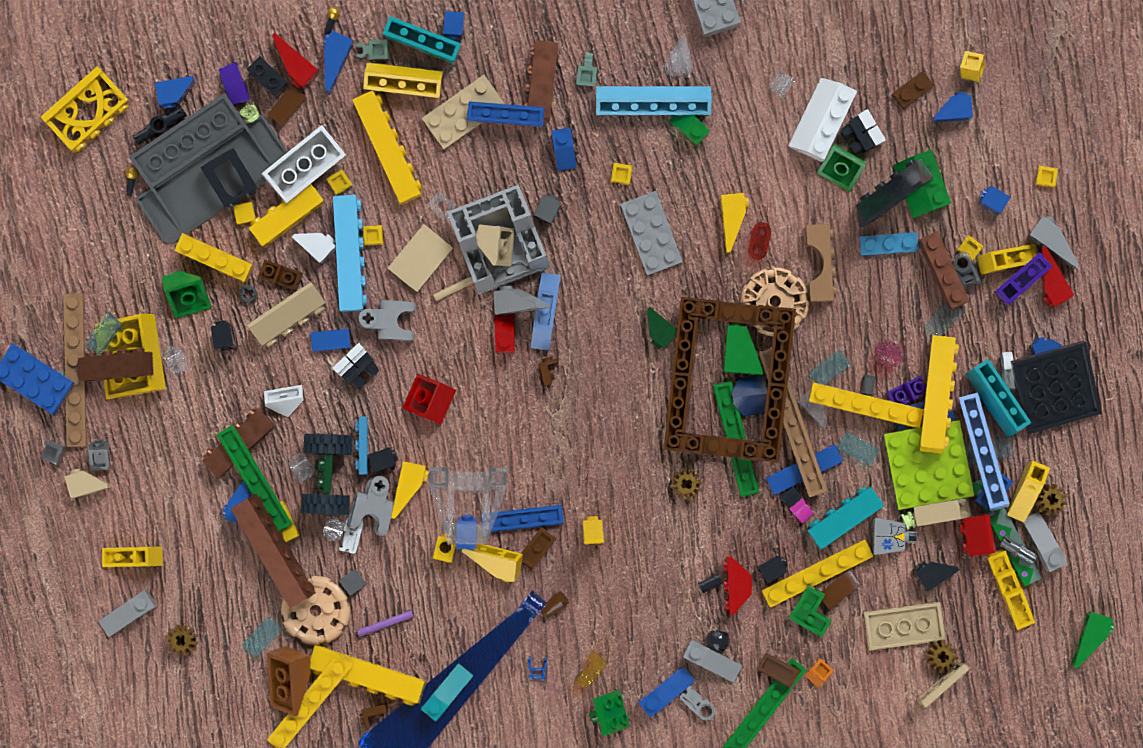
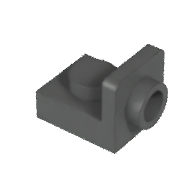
M95 440L90 442L88 448L90 470H110L109 441Z

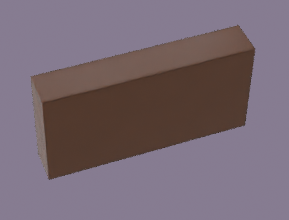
M291 85L267 115L283 127L307 98Z
M765 653L757 668L758 671L790 688L800 673L798 669L768 653Z

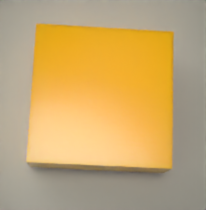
M614 163L611 182L630 185L632 165Z
M1038 166L1035 185L1055 188L1058 168Z
M343 169L326 179L336 196L353 186Z
M252 202L233 206L237 225L249 223L256 219Z
M382 225L363 226L364 246L383 245Z
M968 235L956 251L967 252L973 261L984 246Z

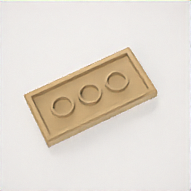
M940 602L863 612L869 651L946 640Z

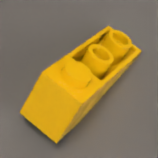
M1035 461L1026 463L1007 516L1025 523L1045 484L1050 471L1049 467Z

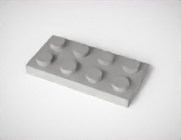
M656 191L620 204L647 276L683 263Z

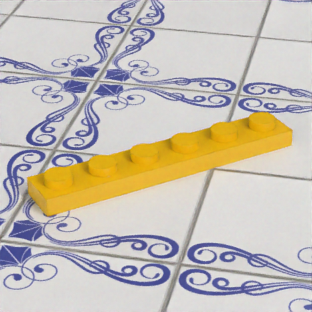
M814 382L811 384L808 402L914 428H920L924 409Z
M864 539L761 591L771 608L803 592L808 584L813 587L874 556Z
M338 653L304 694L299 714L297 716L287 714L267 741L276 748H286L354 664Z

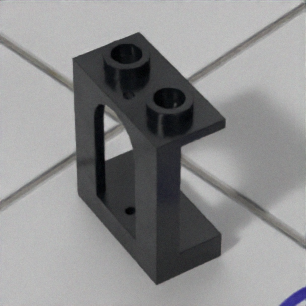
M234 147L200 167L224 207L229 206L231 208L239 203V198L244 195L248 198L256 193L255 189L258 187ZM230 160L244 184L243 192L236 196H231L226 192L213 171L214 168Z

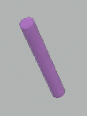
M412 610L361 628L357 632L359 637L413 618L414 615Z

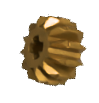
M683 468V475L679 471L675 472L679 477L678 479L671 477V480L675 481L676 484H671L670 488L677 487L673 495L681 492L679 499L682 500L684 494H686V500L688 501L690 500L689 493L696 498L697 494L694 490L701 492L702 489L696 487V484H702L703 482L695 480L700 476L699 473L693 477L691 476L694 472L693 469H690L689 474H687L686 468ZM683 479L691 481V484H689L691 486L690 489L682 488L681 484L683 483L681 481Z
M1049 483L1045 484V489L1042 488V494L1038 496L1040 501L1035 502V505H1042L1038 510L1042 512L1046 508L1045 515H1049L1050 512L1053 515H1057V509L1063 512L1064 509L1061 504L1067 505L1068 503L1062 501V498H1066L1067 494H1060L1064 488L1060 487L1057 490V484L1054 483L1052 487H1050ZM1052 494V498L1055 499V502H1052L1050 505V501L1047 500V497L1051 496Z
M177 624L175 625L176 631L172 628L169 629L172 636L166 635L165 637L171 640V642L166 643V647L173 646L170 649V653L175 652L177 649L176 654L178 657L181 656L182 651L185 656H188V649L191 652L195 651L191 645H198L199 643L193 641V638H197L198 634L191 635L194 628L191 627L187 631V624H183L182 630L180 625ZM179 636H180V637H183V636L186 637V638L184 639V641L186 642L185 645H184V643H183V644H179V643H178V642L180 641V639L178 638Z
M941 640L940 647L936 641L933 642L935 649L932 647L927 648L932 654H925V657L931 658L927 665L934 663L932 670L936 671L939 667V673L944 672V667L950 672L949 664L956 667L957 664L952 660L959 659V656L953 655V653L957 652V648L950 650L952 647L951 642L945 647L944 640ZM941 651L946 655V659H943V662L938 658V654L941 655Z

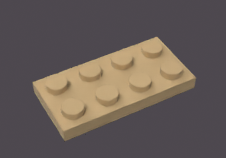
M485 75L479 77L422 118L444 150L483 123L467 121L469 101L505 104Z

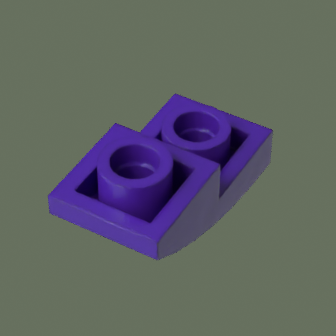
M234 62L220 68L219 72L225 90L233 106L250 100L239 65Z
M919 376L884 394L888 401L905 405L925 395L927 386L922 376Z

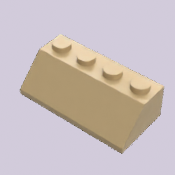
M310 282L247 326L263 347L266 345L270 347L277 342V338L282 334L285 337L293 332V327L297 324L301 326L310 320L308 317L313 313L318 315L324 311V306L327 303L315 285Z

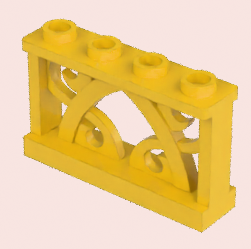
M96 66L47 110L41 118L66 146L75 153L76 151H82L86 147L87 141L95 139L101 133L100 130L104 126L108 127L115 121L114 117L119 113H124L129 108L131 102L106 74ZM103 78L112 89L102 91L98 81ZM90 90L92 92L91 96L95 93L96 96L87 98L85 93ZM115 94L118 97V103L114 107H110L108 103L112 99H104L105 95ZM78 99L84 102H94L97 100L95 119L86 121L75 120L78 115L76 103ZM68 108L74 109V113L71 118H68L71 115V113L67 114L66 112ZM57 119L66 124L63 133L53 124L54 120ZM70 126H73V136L77 131L81 133L78 140L72 141L68 138L67 133Z

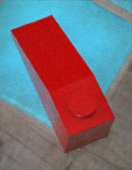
M274 33L272 36L291 78L290 82L298 89L302 87L305 90L320 73L319 70Z
M1044 246L1039 249V252L1052 265V268L1041 276L1042 293L1044 295L1042 298L1047 306L1054 308L1075 295L1047 247Z

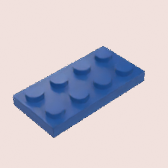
M14 343L11 344L0 361V381L54 416L75 382Z

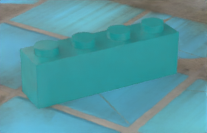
M389 16L383 31V36L386 39L453 65L456 64L462 49L461 43Z
M989 359L965 373L1007 438L1031 423Z
M862 487L856 491V497L850 499V497L846 498L840 503V508L837 510L834 508L830 509L824 514V519L821 521L816 519L808 525L810 528L806 531L819 550L884 506L872 487Z

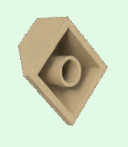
M479 225L476 231L477 245L492 265L511 267L515 228Z

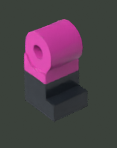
M791 487L779 497L802 524L814 515L813 511L794 487Z

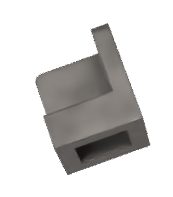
M46 440L44 443L46 447L41 459L52 462L55 465H61L67 447Z

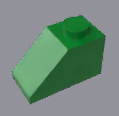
M674 115L669 120L695 147L710 133V130L693 115Z

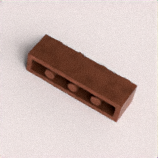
M535 40V45H531L530 57H533V64H529L528 69L531 83H527L526 86L529 102L525 101L524 106L544 107V120L550 121L558 43Z
M936 231L920 238L918 241L919 246L948 310L951 311L967 304L969 299L939 232Z
M135 348L130 353L129 350H117V354H113L112 351L101 352L100 356H97V353H86L85 357L78 358L79 381H98L154 375L153 353L145 352V348Z
M253 409L246 415L247 420L243 424L239 422L235 425L249 451L276 427L261 409ZM219 440V446L215 450L211 448L204 455L205 459L202 462L220 479L234 466V463Z

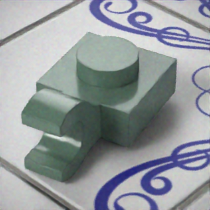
M585 53L584 66L578 65L576 85L595 87L597 67H592V53Z

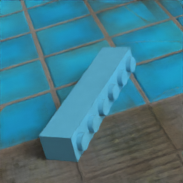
M596 86V115H711V86Z
M356 195L333 196L340 312L363 311L364 306H367V295H363V287H366V277L362 276V268H365L364 256L361 257L360 250L364 249L363 237L360 238L359 230H363L362 218L359 219L358 211H362L361 199L358 200Z

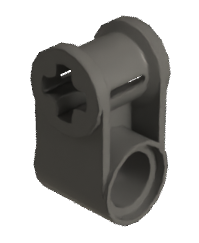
M959 252L955 256L954 267L964 290H967V287L982 284L971 256L967 252ZM960 258H965L968 264L961 266L957 261Z

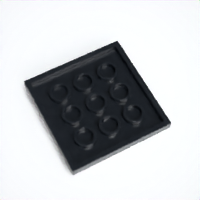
M1083 340L1010 361L1020 406L1031 421L1025 427L1027 434L1102 414L1086 341Z

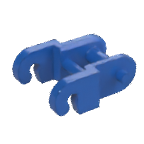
M528 656V669H531V675H528V678H531V682L533 679H542L544 682V678H547L544 675V669H547V657H545V667L533 668L531 667V656ZM533 670L542 671V675H533Z

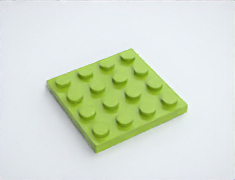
M960 420L952 421L950 423V430L946 429L945 436L949 437L948 448H944L943 454L920 451L922 427L883 434L898 510L974 496Z

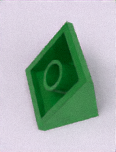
M833 144L817 173L850 192L867 163Z

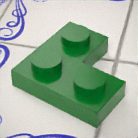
M808 584L789 615V619L823 637L832 622V619L816 611L825 594Z

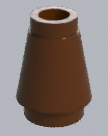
M555 592L543 606L541 612L546 618H549L567 608L570 601L563 592Z

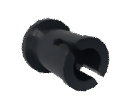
M713 573V576L698 582L703 594L717 586L721 587V584H723L719 573Z

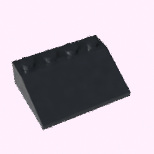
M915 159L911 160L905 165L906 169L900 172L898 170L889 176L891 178L886 184L884 181L874 187L876 191L871 195L867 192L859 198L861 202L856 205L860 228L874 222L935 178L922 159L915 161Z

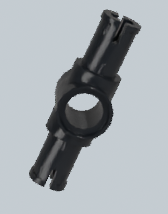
M179 106L167 115L165 113L162 116H155L144 129L133 134L132 137L139 146L151 137L155 138L158 135H162L169 128L173 127L174 123L186 117L187 114L182 106ZM163 121L164 127L161 130H156V123Z

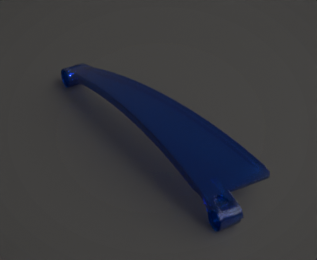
M532 590L515 612L426 684L420 703H415L414 706L402 703L358 741V745L361 748H429L547 602ZM459 663L473 677L437 721H434L421 708Z

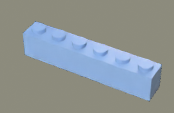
M974 393L960 397V405L990 511L1009 507V501L979 395Z

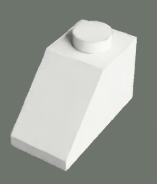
M322 233L294 234L292 236L321 265L336 250L334 245L336 241L329 234L324 236Z

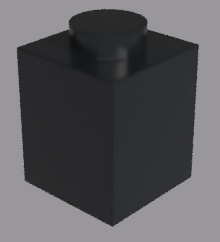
M391 447L368 454L374 473L397 466L396 461H399L396 450H391Z
M778 555L757 566L767 584L787 573L786 568L788 567L783 557L779 558Z

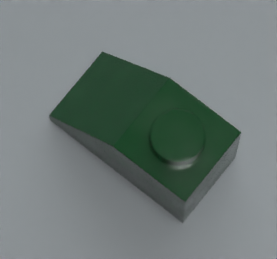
M649 307L647 309L649 338L652 340L650 343L658 350L660 348L665 350L677 335V329Z

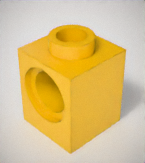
M965 51L960 66L962 79L980 82L985 67L983 54Z
M443 533L442 537L438 536L433 559L453 562L456 549L454 535ZM443 542H448L451 545V550L448 553H443L440 549Z

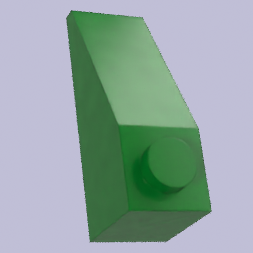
M1090 611L1087 612L1071 667L1078 668L1108 638V635L1112 634L1114 629L1112 618Z

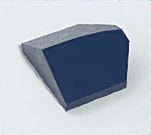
M764 375L738 378L732 391L735 407L742 416L765 414L767 387Z

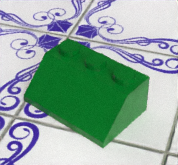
M932 149L893 165L895 172L898 170L902 172L906 169L905 165L911 160L915 159V161L922 159L935 177L905 199L912 219L951 204Z

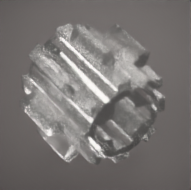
M327 518L322 535L327 536L326 539L341 540L345 523L341 522L342 519Z

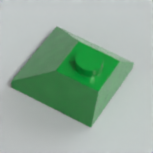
M182 271L162 276L164 292L175 319L212 308L201 277Z

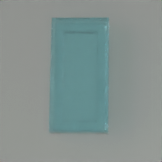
M945 304L923 327L932 336H941L964 312L959 307L949 311L947 304Z
M106 312L87 340V343L98 354H101V352L106 350L122 324L110 312Z
M839 349L810 371L809 374L816 383L825 385L850 366L851 363Z
M845 431L837 446V449L869 466H872L880 450Z
M268 616L242 645L257 658L281 632L282 628Z

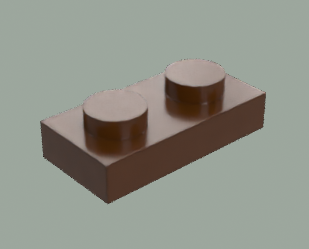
M922 71L893 92L892 95L904 109L933 88L934 84L925 72Z
M541 527L521 552L523 554L522 561L533 569L555 542L556 538Z

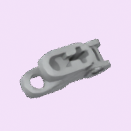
M380 300V309H364L361 311L359 323L365 329L378 330V339L415 340L414 333L401 329L397 321L401 314L413 313L416 310L417 304L406 301ZM367 314L374 318V320L370 321V324H366V320H363V318L367 317Z
M377 476L370 478L366 483L365 492L355 493L347 521L349 528L359 527L362 518L369 514L375 519V533L379 536L386 535L394 501L386 499L389 483L385 477ZM378 483V485L381 486V488L377 489V487L374 486V484Z

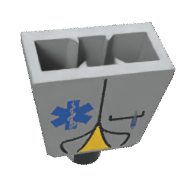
M873 518V555L905 551V543H916V531H905V523Z

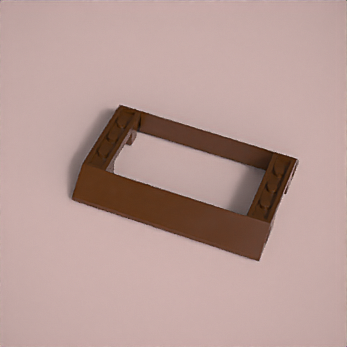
M681 297L663 450L779 463L796 309ZM700 319L774 327L762 442L687 433Z

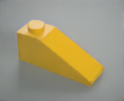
M744 193L726 194L720 197L726 254H730L746 209H749L748 197L745 198Z
M1030 244L988 252L977 256L981 275L1024 266L1038 253L1036 245Z
M403 461L391 518L396 519L422 487L423 481L427 482L429 471L426 470L427 466Z
M598 516L586 517L587 520L583 521L584 544L604 543L602 520H598Z
M478 542L476 543V549H462V552L494 577L505 582H515L521 573L523 556L521 553Z
M162 546L102 548V567L163 566Z

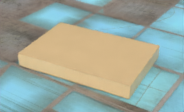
M423 224L388 269L418 293L454 248Z
M958 662L956 667H952L950 672L943 675L917 698V702L926 708L964 675L969 668L966 664Z

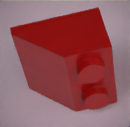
M417 373L402 409L441 425L456 389Z
M989 515L961 519L959 531L964 536V542H962L963 553H966L969 557L995 553Z

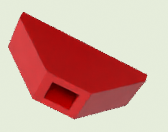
M726 556V560H723V572H727V580H724V591H728V599H725V611H729V614L733 615L752 595L751 574L731 556Z

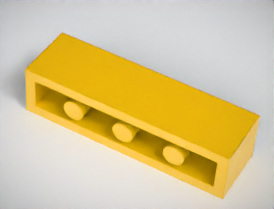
M367 63L363 89L439 98L443 71Z
M312 184L308 185L289 202L286 203L282 199V203L279 206H272L266 211L267 215L263 218L258 217L250 223L252 225L249 227L250 231L263 248H266L325 203Z
M183 233L174 250L183 256L246 284L255 267L251 263Z

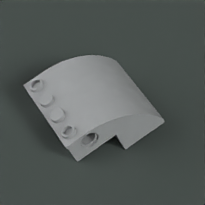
M519 185L447 212L478 294L550 268ZM479 225L515 228L511 267L492 265L477 245L476 231Z

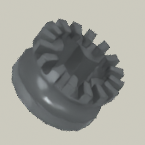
M251 285L243 286L240 290V297L244 302L252 303L257 298V291ZM246 289L254 291L251 299L249 297L244 298V291Z

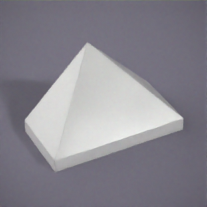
M302 385L264 391L265 407L289 417L303 401Z

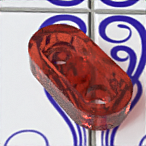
M765 222L755 224L752 229L748 254L753 260H762L768 251L771 228ZM759 229H763L765 231V234L763 236H760L758 234ZM760 248L761 253L755 254L754 249Z

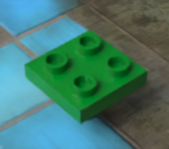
M620 689L593 698L596 710L590 711L589 717H596L591 718L590 721L592 723L599 721L603 736L630 727Z

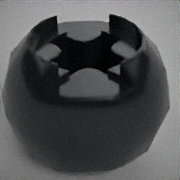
M711 630L706 636V644L709 649L725 651L730 644V638L726 632Z

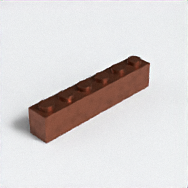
M257 493L232 507L233 514L289 608L314 595L316 592L312 583L306 577L302 566L297 562L293 551L288 547L283 534L278 530L272 516L266 510L262 499L259 498Z

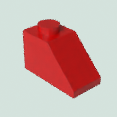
M514 314L495 315L496 353H515Z

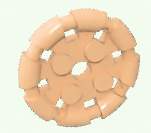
M773 267L772 270L763 269L749 278V283L744 285L741 293L740 303L750 305V302L756 301L755 305L771 306L770 298L776 296L780 299L778 307L796 309L794 330L800 326L799 323L802 319L806 318L809 310L808 291L805 284L799 277L796 278L791 274V271L784 268ZM775 277L776 283H769L768 278ZM786 280L792 283L790 288L784 285ZM756 285L762 287L758 293L753 290ZM793 295H799L800 302H794ZM749 324L751 327L754 326L758 329V332L761 334L774 335V327Z
M312 576L308 580L314 586L316 593L292 608H289L283 598L281 615L284 617L285 622L283 624L293 638L297 637L301 640V643L315 646L324 642L330 643L337 639L343 633L344 626L348 625L351 610L348 607V596L338 583L334 584L327 577ZM325 588L332 591L330 596L323 593ZM339 601L341 609L335 610L333 602ZM313 605L320 606L321 614L319 616L311 614V607ZM296 611L298 619L292 620L291 612ZM334 618L338 620L336 626L330 624ZM302 625L308 628L306 634L300 631ZM324 628L325 634L318 636L317 630Z

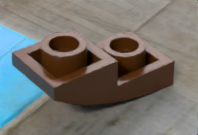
M264 259L258 278L297 291L303 273Z
M849 570L822 591L825 594L822 601L830 610L851 595L862 584L854 573Z

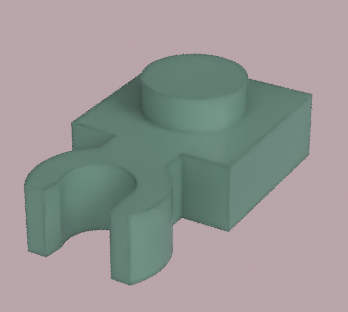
M369 40V46L362 43L356 44V47L363 48V53L356 54V57L365 58L369 55V60L390 59L389 40Z

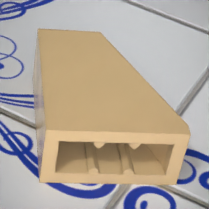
M969 498L914 507L913 519L917 526L972 516Z

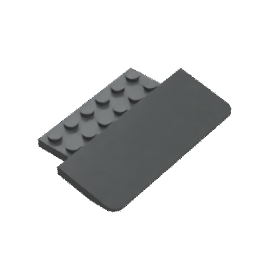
M223 93L129 156L150 187V189L135 198V200L163 241L166 243L176 242L180 239L182 233L188 234L228 207L223 206L200 167L234 147L257 187L267 181L262 176V173L288 152L263 114L259 115L255 121L246 124L227 95ZM230 160L213 169L229 195L236 196L243 192V181Z

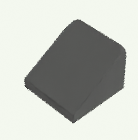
M355 569L339 580L350 596L366 585V582Z

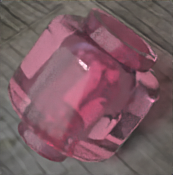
M886 340L883 343L879 342L874 350L876 352V360L887 368L897 367L904 358L903 349L891 340Z

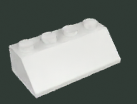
M821 78L788 147L823 163L857 91L842 83Z
M321 125L266 169L262 176L287 203L346 154Z

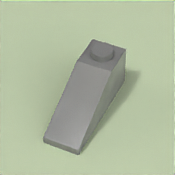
M1042 216L1027 237L1042 248L1046 246L1053 256L1073 270L1076 269L1079 264L1060 228L1055 225L1057 222L1049 216Z
M503 286L500 291L493 292L495 315L515 314L549 308L548 303L520 289H512V286Z
M1040 512L1028 516L1023 525L1045 571L1051 572L1066 565L1067 562Z
M144 590L99 620V623L107 636L110 637L158 607L149 591Z
M690 639L682 655L685 659L733 683L742 667L741 664Z

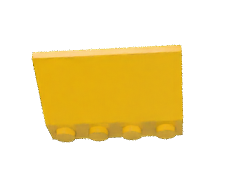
M137 314L95 324L99 355H101V352L112 351L113 354H117V350H129L130 353L135 348H145V352L153 353L154 375L103 380L106 399L166 389L155 314Z

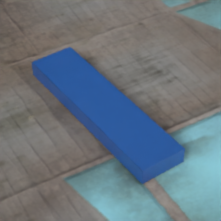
M469 101L467 121L543 127L545 108Z
M835 444L815 453L821 472L843 462ZM797 463L766 477L774 495L803 481Z
M562 505L485 513L487 532L564 524Z

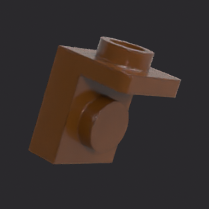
M553 356L541 359L542 363H539L544 387L552 385V380H555L552 369H548V366L558 364V359L553 360Z
M386 703L362 709L363 713L360 714L362 725H366V729L371 728L369 716H372L373 719L380 718L388 711Z

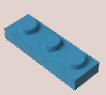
M917 232L859 237L861 256L918 252Z
M363 416L359 417V421L355 423L356 432H359V440H356L355 444L356 452H359V459H356V471H359L360 475H368V417Z

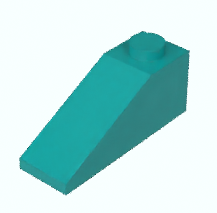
M458 663L421 710L434 721H437L473 675Z

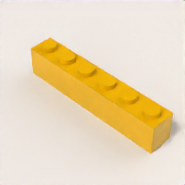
M372 90L352 99L400 205L421 197L420 191L423 188L419 180L415 181L412 176L415 171L411 162L406 163L405 161L406 151L403 145L399 146L396 139H399L395 128L391 129L388 124L391 119L387 111H382L380 105L383 102L379 93L375 95Z
M932 336L920 451L943 454L944 448H948L949 437L945 435L946 429L950 430L951 418H947L948 411H952L953 400L949 399L950 392L954 393L955 381H951L952 374H956L957 363L953 362L954 355H958L959 344H955L956 338Z
M315 645L310 659V668L313 669L312 673L320 675L333 658L340 653L354 664L342 678L349 681L348 685L357 688L362 685L367 687L366 691L375 694L380 691L385 693V697L393 700L399 697L404 699L403 703L414 706L415 703H420L427 683L426 680Z

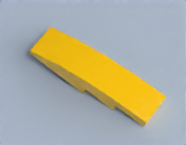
M1001 549L987 555L990 568L1016 629L1019 630L1034 624L1035 621L1024 591L1020 587L1006 550Z

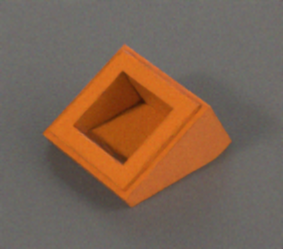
M819 658L805 673V677L816 687H820L834 670Z

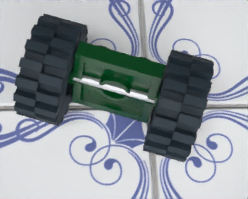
M304 434L303 453L323 455H318V459L315 460V470H318V475L314 479V489L317 490V494H301V513L349 515L350 496L330 494L333 455H352V436Z

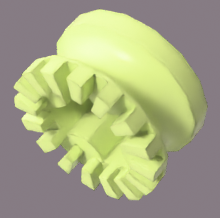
M251 104V106H245L246 108L243 107L240 114L243 116L244 122H253L259 117L255 105Z
M910 511L907 512V515L901 514L907 531L910 530V527H916Z

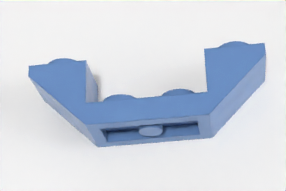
M542 272L538 299L548 303L549 308L539 309L535 312L531 348L550 351L561 275Z

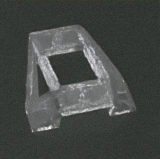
M430 467L429 487L447 543L487 544L507 489V468H488V472L449 471V467ZM440 490L447 491L446 516ZM496 490L490 514V492ZM455 492H482V524H454Z

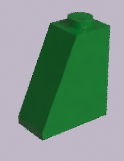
M732 322L731 326H727L723 372L761 376L763 370L748 328L743 327L742 323Z

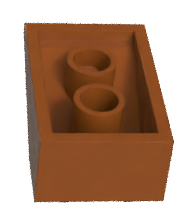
M284 646L267 652L270 705L275 709L297 716L311 674V661L308 654Z

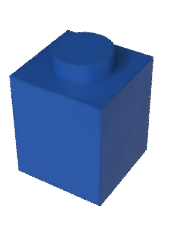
M445 11L444 37L453 41H458V38L463 39L465 20L463 12Z
M990 186L988 189L984 188L979 195L981 199L979 204L1000 215L1011 197Z

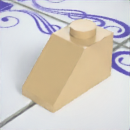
M80 468L71 470L69 475L64 476L71 499L111 488L109 483L87 471H81Z

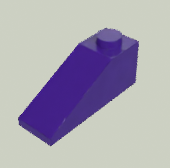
M1039 252L994 293L1007 307L1051 269L1052 265Z

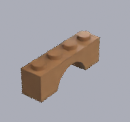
M829 224L805 226L806 246L814 249L822 260V270L819 277L808 283L809 303L832 302L834 297H837V288L833 286L836 270L835 267H832L831 260L835 258L834 247L831 248L830 243L834 235L833 228L830 229Z

